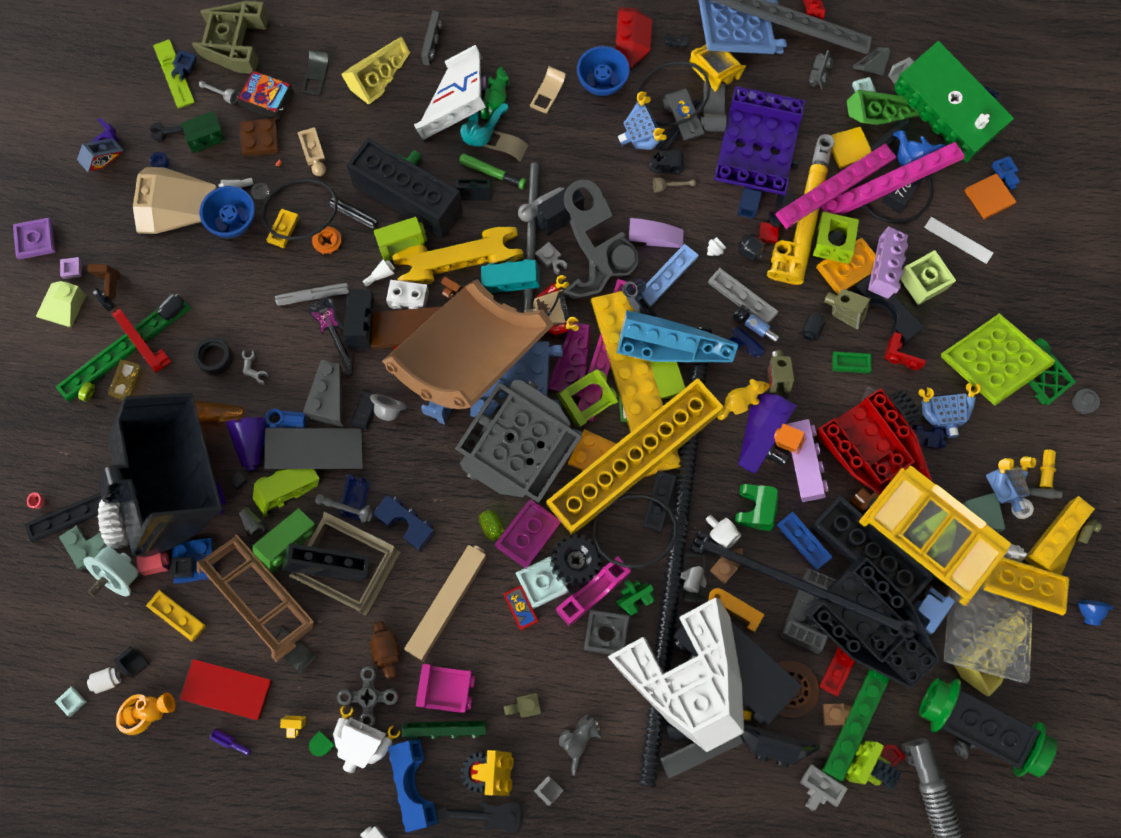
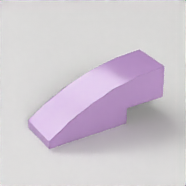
M630 218L629 241L646 242V246L675 248L683 246V229L656 221Z

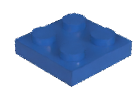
M212 538L187 541L172 548V558L194 557V577L173 579L175 584L209 579L204 572L198 573L197 561L204 559L214 552Z

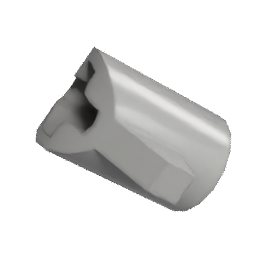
M691 567L681 573L680 578L685 579L683 589L698 593L700 587H706L707 582L702 567Z

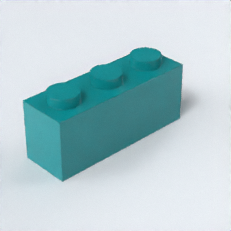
M525 259L520 262L507 261L503 264L490 263L487 266H481V284L490 293L540 288L539 266L536 260Z

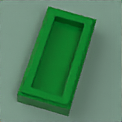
M834 351L832 353V371L871 373V354Z

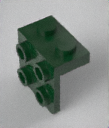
M213 111L184 121L181 124L185 133L186 143L192 153L226 141L217 116Z

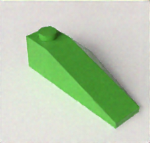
M858 89L847 100L849 117L861 123L879 125L919 116L918 111L912 109L908 105L907 100L901 96Z

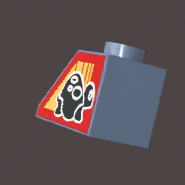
M113 138L84 143L81 146L77 160L87 172L100 170L121 155L123 149Z

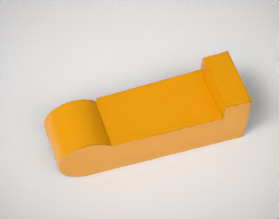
M720 588L713 589L709 593L708 601L715 597L721 599L726 611L748 625L746 631L753 635L765 614Z

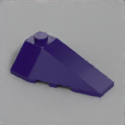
M767 393L759 394L757 396V399L760 401L759 404L752 405L750 408L738 465L753 474H756L773 446L776 430L778 428L781 429L782 425L786 424L796 408L795 404L781 396Z

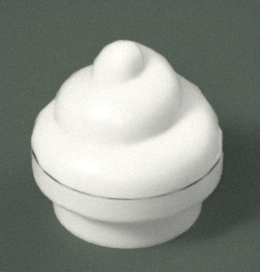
M717 237L714 240L711 239L707 255L723 254V250L726 247Z

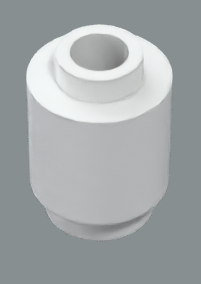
M109 667L90 674L87 685L90 691L98 694L116 687L117 684L121 683V676L116 667Z

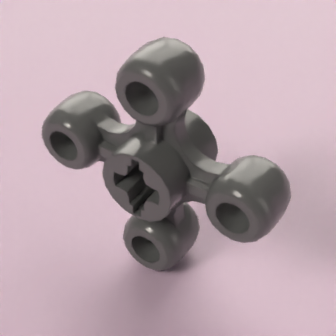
M368 665L363 667L360 672L363 680L362 689L356 692L347 688L342 689L337 694V701L341 705H349L352 702L359 703L363 708L359 722L373 727L376 723V716L373 712L375 704L384 702L387 705H394L399 700V692L393 688L382 692L378 691L374 687L377 670L375 667ZM367 670L372 672L371 677L366 676ZM368 691L370 695H373V698L369 700V703L367 702V698H364V695L367 694ZM344 693L348 694V700L343 699ZM389 693L394 695V700L388 699ZM365 717H370L371 723H366Z

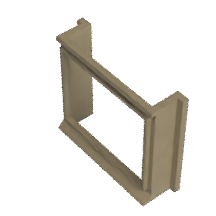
M324 512L323 518L307 546L317 547L327 527L330 526L385 553L361 600L357 601L305 574L292 572L289 576L367 616L401 552L395 546Z

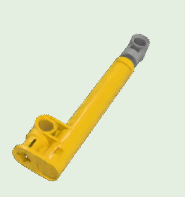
M828 134L821 135L815 146L813 165H811L804 195L826 181L827 166L834 144L833 137ZM819 209L798 221L793 242L781 240L776 243L772 252V267L767 272V276L770 279L794 285L803 283Z

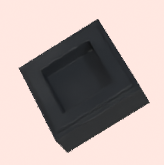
M194 557L172 558L173 579L194 577Z

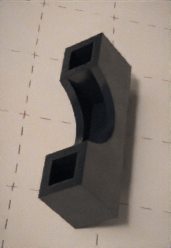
M869 275L856 285L853 293L869 298V305L881 306L890 313L893 320L890 334L893 335L894 332L902 334L900 341L903 342V347L916 337L924 327L921 321L909 312L908 307L896 298L895 293L887 299L869 291L871 275Z

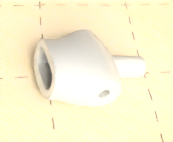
M712 515L706 518V521L713 527L709 535L717 544L729 549L741 537L736 526L728 518L720 522Z

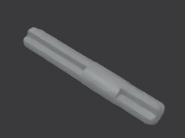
M340 283L279 294L275 296V301L280 306L349 293V287L347 283Z

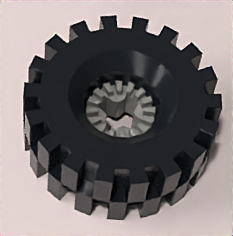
M572 534L571 537L569 535L565 536L563 540L561 539L557 543L550 556V567H553L551 572L553 575H557L556 579L558 581L560 579L563 580V585L565 586L569 583L571 587L576 585L582 587L585 583L588 584L594 579L601 568L602 558L600 556L602 554L597 551L596 544L593 545L591 543V538H588V540L584 539L585 535L581 534L580 537H577V534ZM572 557L579 559V566L577 564L572 565Z

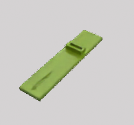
M170 39L153 45L177 108L195 103L186 79L184 78L181 82L179 74L174 79L172 78L171 72L175 69L172 63L176 58V54Z

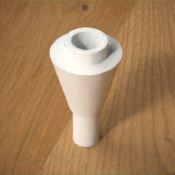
M252 178L244 180H221V184L218 185L219 187L235 186L242 189L254 184Z
M383 259L372 274L363 280V283L368 287L376 280L378 281L393 275L394 266L389 260L385 261Z

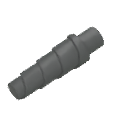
M1028 488L1030 496L1052 500L1054 498H1062V491L1052 488Z

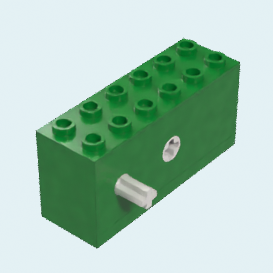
M939 41L899 75L894 86L896 93L901 97L903 96L912 109L918 111L920 118L932 126L934 133L941 135L946 145L954 142L964 153V159L962 160L966 163L1001 134L1014 119Z

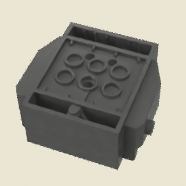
M514 380L510 387L502 382H498L455 448L465 455L460 465L468 473L467 476L474 481H481L499 494L524 497L526 494L539 503L582 435L569 427L571 423L558 403L538 391V385L530 380L527 383L523 380ZM501 391L506 392L507 395L505 398L499 397V393ZM493 400L499 405L492 415L488 417L484 412ZM479 422L484 427L477 436L472 431ZM508 433H512L514 435L513 440L507 439ZM470 439L475 441V445L473 447H470L468 445V441ZM539 441H543L545 443V446L543 448L537 447V443ZM527 458H533L534 463L532 465L527 464Z

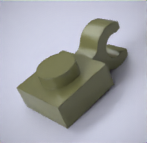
M537 693L517 697L518 704L504 706L505 716L520 713L522 719L541 714Z

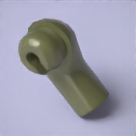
M1096 519L1089 520L1082 528L1078 541L1088 544L1093 531L1099 532L1102 528V523L1097 522Z

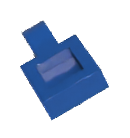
M1008 156L993 162L992 167L1000 179H1006L1007 188L1009 190L1015 189L1017 187L1015 184L1020 183V180L1015 175L1018 169L1011 157Z

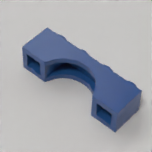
M420 739L389 746V759L392 763L394 782L397 787L398 802L402 811L405 831L410 832L438 824L434 802L425 800L418 793L415 785L417 768L425 760Z

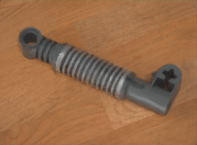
M919 738L901 744L902 753L906 756V762L916 767L920 780L919 790L923 796V801H925L924 805L928 811V818L931 820L930 824L934 830V838H963L961 837L962 833L959 832L961 828L958 827L960 825L957 823L958 819L954 818L956 816L953 813L955 809L952 808V800L948 799L950 797L947 794L949 790L946 789L945 779L940 775L930 740Z

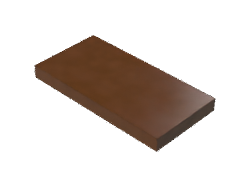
M441 307L373 312L371 348L398 347Z

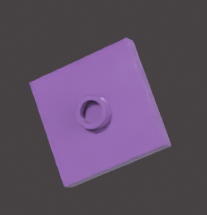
M50 217L13 224L15 252L18 260L55 253L53 225Z

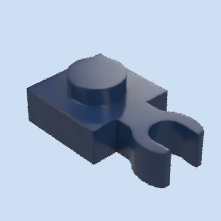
M179 50L172 63L175 68L171 72L172 78L174 79L179 74V79L182 82L185 78L184 73H191L197 61L196 55Z

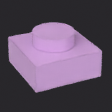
M79 257L60 259V276L63 279L82 277L81 259Z

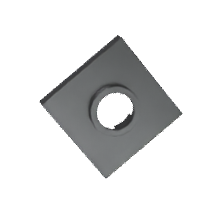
M590 610L584 651L611 655L626 646L630 616ZM610 627L613 630L614 636L610 641H603L600 638L599 631L601 628Z

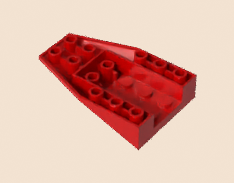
M882 388L816 431V437L847 471L879 496L901 468L906 470L910 465L932 482L917 435Z

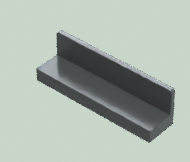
M739 735L708 752L694 742L659 760L669 779L742 744L743 741Z

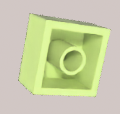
M935 250L905 266L900 278L917 305L947 290L956 281Z

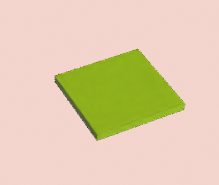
M1000 313L941 353V358L971 383L974 388L976 383L980 385V393L994 406L1055 363L1051 356Z

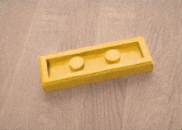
M161 590L146 605L192 642L197 639L206 627L204 623Z

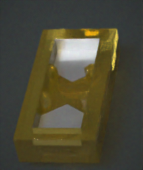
M120 360L108 395L122 400L125 396H130L141 366L137 363Z

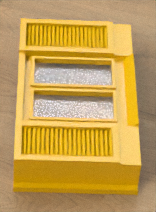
M911 465L906 470L901 468L859 520V523L864 527L870 523L961 595L958 602L964 606L969 603L1008 552V548L1011 545L1009 541L989 527L985 521Z

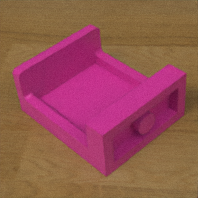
M422 664L416 706L466 714L467 709H471L472 697L469 696L470 688L474 689L475 676H472L473 672L470 670L463 671Z

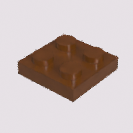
M276 118L240 122L241 151L243 156L279 153Z

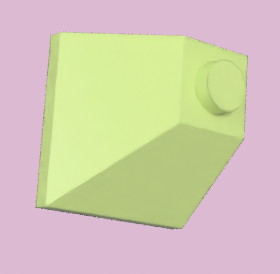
M63 281L51 283L36 317L72 328L86 298V294L79 286Z

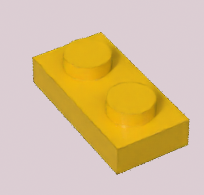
M281 209L272 230L277 234L290 237L299 220V215ZM271 232L266 239L268 243L285 248L288 243L287 239L278 238Z

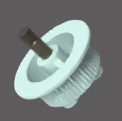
M107 546L95 558L86 557L83 560L88 571L98 580L88 591L92 597H95L104 586L122 596H129L131 594L129 585L138 576V570L130 563L131 558L125 553L118 554L113 548Z

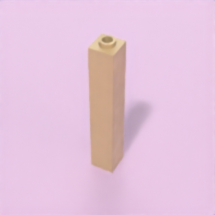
M468 545L406 645L405 651L424 662L486 561L485 551L476 545L474 547Z

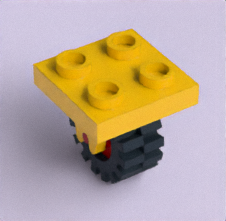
M488 750L487 754L474 753L473 756L467 757L468 761L463 762L465 768H461V772H464V775H461V779H465L463 784L468 786L467 789L473 790V792H485V795L509 796L512 789V780L510 779L511 769L513 768L512 753Z

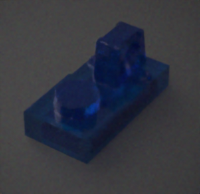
M735 326L731 331L733 335L730 341L738 344L737 350L745 344L748 347L747 351L754 357H762L767 352L739 326Z

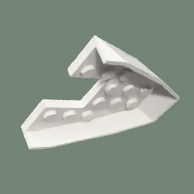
M716 597L679 617L698 653L697 657L663 674L645 637L608 656L622 675L671 725L706 752L744 733L742 681L731 619L721 599Z

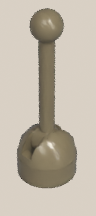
M654 178L653 190L654 192H662L667 186H695L697 182L695 179L683 182H666L663 178Z

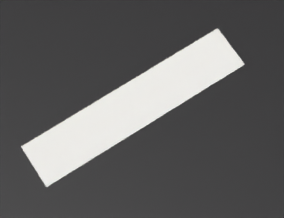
M933 217L929 219L924 227L986 264L993 254L990 250Z

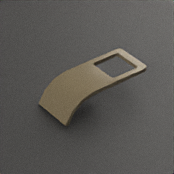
M493 131L492 134L500 135L496 146L486 144L483 147L508 153L518 161H521L528 144L518 137Z

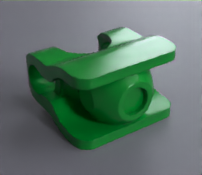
M741 485L740 495L753 500L756 506L751 512L737 513L735 523L743 527L771 531L774 528L778 508L777 489L771 486Z

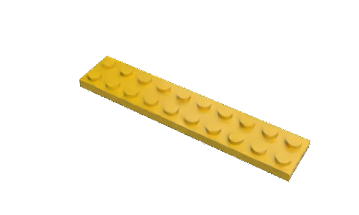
M623 291L594 297L591 299V303L630 432H632L663 407V403L650 361L617 353L626 310L634 312ZM677 450L644 477L657 474V471L666 472L679 468L680 459Z

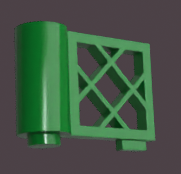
M1039 338L1034 343L1055 360L1054 371L1045 370L1041 373L1040 382H1035L1032 379L1028 384L1037 393L1035 397L1042 405H1049L1076 381L1051 353L1050 345L1045 340ZM1045 374L1053 375V384L1045 383ZM1058 376H1063L1068 383L1065 386L1058 385ZM1045 387L1053 388L1052 397L1048 398L1045 394Z

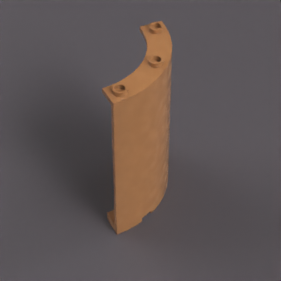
M476 279L462 288L382 362L386 365L388 372L394 374L403 384L420 395L424 400H429L448 408L466 409L472 407L554 324L543 309L519 313L517 309L505 303L499 304L493 300L494 296Z

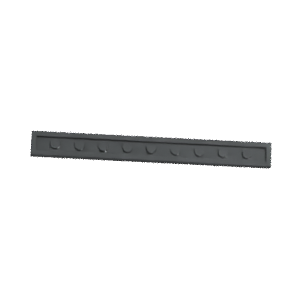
M710 0L867 54L870 50L872 39L870 36L766 0Z

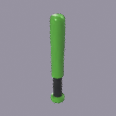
M466 154L460 156V164L502 181L506 180L518 185L520 189H524L527 180L524 178L519 179L509 175L503 170Z

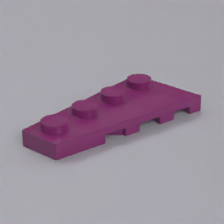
M575 322L573 325H578L579 329L577 331L572 329L568 331L562 347L563 357L558 358L548 384L550 392L559 393L586 375L591 333L589 325ZM585 388L571 397L584 399Z

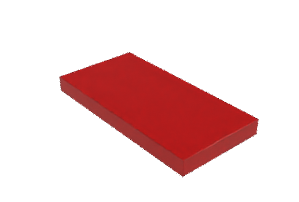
M193 659L180 700L259 721L272 680Z

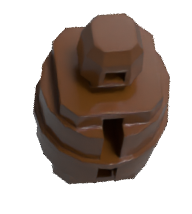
M383 621L375 622L374 635L371 636L370 653L378 669L383 668L384 676L387 679L394 678L396 675L394 665L398 664L400 656L399 646L395 636L392 635V631H387L385 623Z

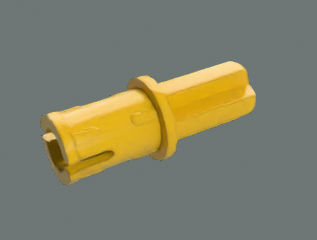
M1044 450L1043 462L1042 467H1040L1042 471L1041 488H1053L1054 472H1056V468H1054L1056 452L1054 450Z

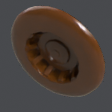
M786 660L778 662L777 664L787 673H793L792 677L802 685L801 689L778 715L785 718L803 717L812 711L818 701L819 684L817 678L810 668L798 661Z

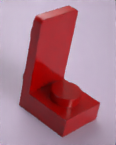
M803 0L806 15L824 20L825 8L822 0Z
M894 332L889 339L884 359L889 360L893 364L905 365L911 370H921L926 360L900 352L903 343L900 341L902 334Z

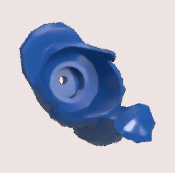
M904 130L893 133L900 140L898 161L901 167L946 146L944 144L931 145L924 136H921L922 143L913 140L908 142Z

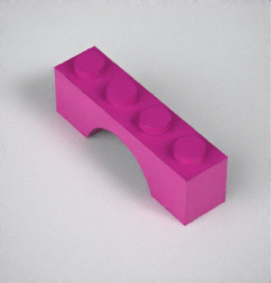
M618 556L614 559L616 561L623 563V561ZM610 562L586 586L556 608V612L570 627L630 575V569Z

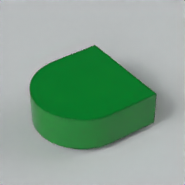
M319 730L310 740L309 750L313 755L321 757L325 756L335 744Z

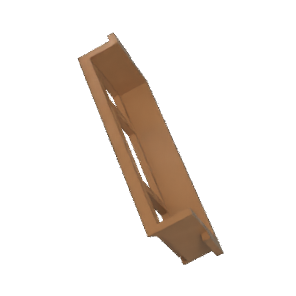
M237 534L210 555L197 561L198 573L204 572L272 650L271 657L276 662L296 647L294 643L313 629L314 621ZM236 548L247 561L222 578L213 568L212 564ZM251 566L283 601L260 620L228 585L230 581ZM288 607L302 625L278 642L264 625Z

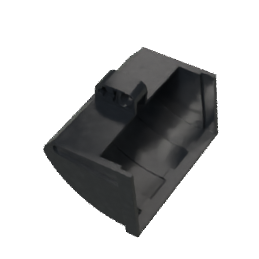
M193 393L125 396L108 436L113 466L104 469L99 480V487L103 502L120 503L132 556L149 557L169 550L197 534L214 516H219L222 508Z

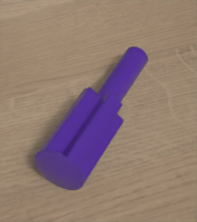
M217 728L214 729L210 736V740L230 749L232 747L246 755H249L251 752L250 749L235 742V738Z

